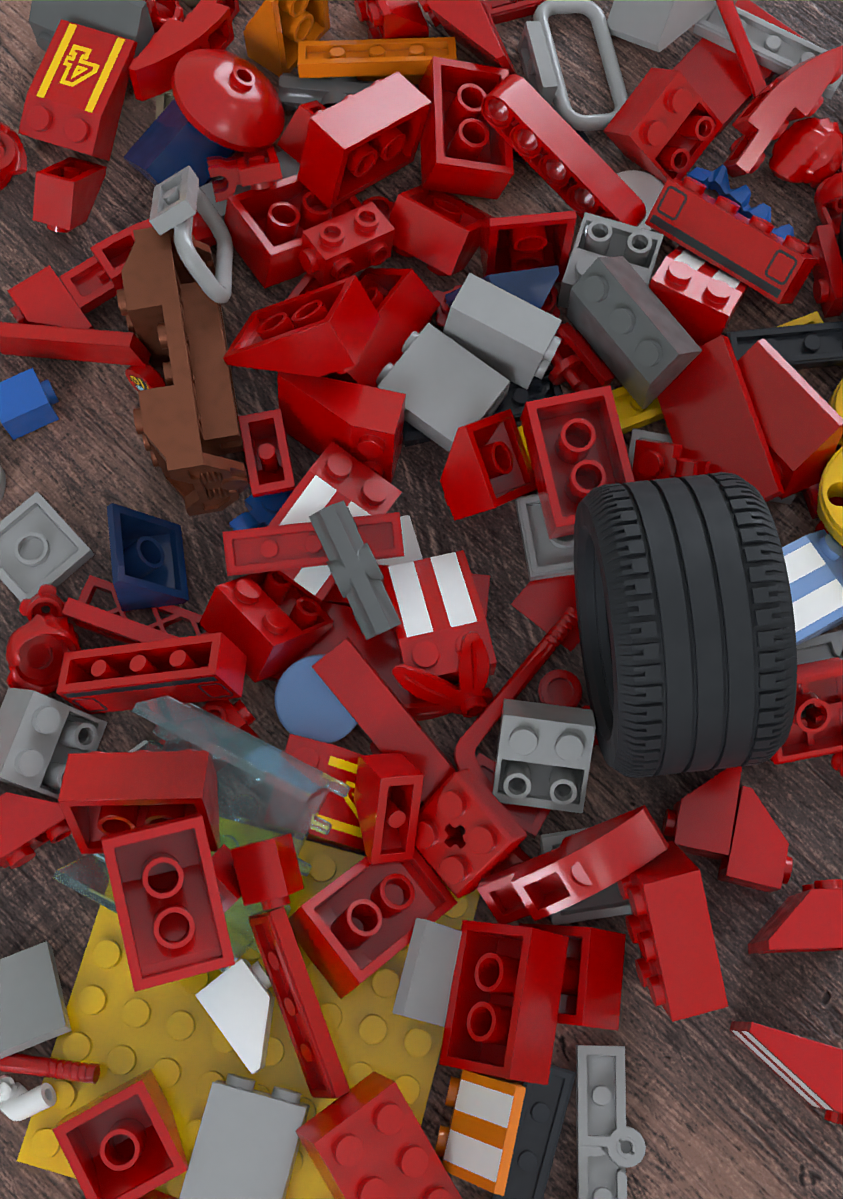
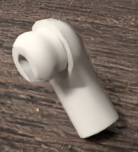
M0 1076V1111L12 1121H22L55 1105L57 1100L56 1093L49 1083H43L28 1091L21 1083H14L11 1076Z

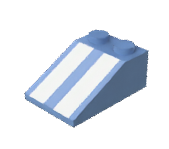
M824 529L807 534L782 547L793 603L796 646L843 623V548Z

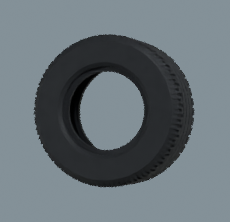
M726 472L621 484H605L593 488L580 501L576 510L574 524V579L585 683L590 710H593L595 733L604 760L610 767L622 775L633 778L753 766L768 761L786 742L791 730L797 690V648L793 603L786 563L774 520L764 498L753 485L740 476Z

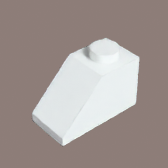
M241 958L235 965L228 968L195 996L251 1074H255L265 1067L275 997L268 989L272 985L267 971L259 961L251 965L248 960Z

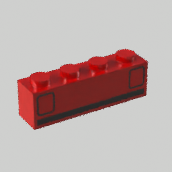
M685 176L683 181L667 179L645 224L778 304H792L818 260L807 253L810 246L791 235H787L785 240L772 233L775 227L773 224L756 215H752L751 219L746 218L738 213L740 205L721 195H718L717 199L710 197L704 193L707 186L691 177Z
M222 632L64 652L56 693L87 714L241 698L247 656Z

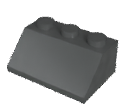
M32 0L29 23L38 46L45 52L61 19L138 42L134 58L142 52L155 33L147 3L143 0ZM129 77L128 84L132 86V82Z
M623 256L598 257L571 288L566 317L642 409L647 408L702 352V349Z

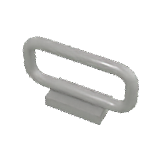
M546 0L538 5L533 14V21L525 22L517 46L525 80L550 105L554 102L556 111L573 129L579 131L604 130L626 102L628 94L607 20L602 9L591 0ZM578 13L590 19L614 103V111L611 113L582 115L572 109L548 18L551 15Z
M187 166L154 186L149 222L159 235L172 228L174 229V244L185 267L211 300L224 304L229 301L232 294V237L220 214L201 188L198 187L199 178L192 168ZM196 210L210 228L217 243L215 277L197 253L192 242L193 215L196 214Z

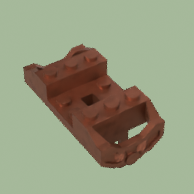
M154 227L133 230L135 243L121 271L124 289L117 290L118 305L121 315L126 316L129 332H133L151 353L149 364L153 368L163 366L167 385L138 391L140 408L133 409L136 431L138 435H142L146 452L150 451L154 468L161 467L168 483L185 501V508L189 516L223 511L240 498L239 494L250 487L244 463L218 456L244 451L231 365H227L223 359L228 350L221 303L211 300L185 267L174 244L173 228L162 235H159ZM192 235V242L197 253L212 274L215 275L216 269L209 245L195 240L194 235Z

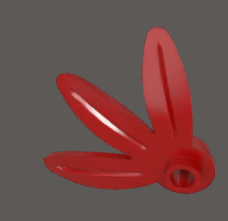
M474 631L466 633L460 644L457 666L459 684L456 686L438 676L406 664L397 665L392 669L393 676L404 689L417 698L427 701L403 704L416 721L434 719L452 712L454 714H462L466 718L480 715L493 699L491 690L485 687L490 669L489 656L481 637Z

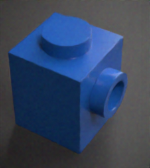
M33 368L0 382V421L13 440L59 420L53 404L60 401L49 379L41 382Z

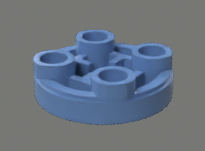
M326 654L307 656L293 663L280 677L275 691L276 713L281 724L290 734L325 743H333L349 734L357 722L311 667Z

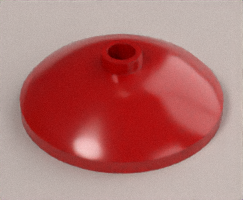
M220 49L193 50L185 54L177 63L171 79L172 92L183 115L200 133L221 146L240 152L262 151L271 147L277 141L285 124L283 105L273 84L256 66L234 53Z

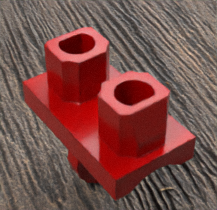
M568 322L560 325L555 336L561 338L562 341L551 361L554 366L548 376L551 383L559 385L566 381L575 392L610 385L615 379V375L593 353L592 347L579 331L574 330Z

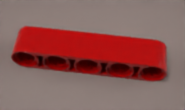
M516 74L508 75L483 98L481 111L486 121L574 211L576 210V213L582 219L585 212L636 227L641 224L646 217V207L643 201L523 77Z

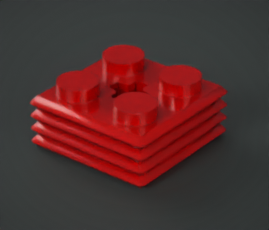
M839 657L797 665V690L793 722L786 742L770 759L775 765L843 752V660ZM812 704L813 708L807 709L806 717H802L801 713L805 707Z
M470 768L454 772L419 810L415 848L457 898H461L474 892L481 879L489 876L527 837V834ZM460 826H463L466 831L463 836L460 832Z

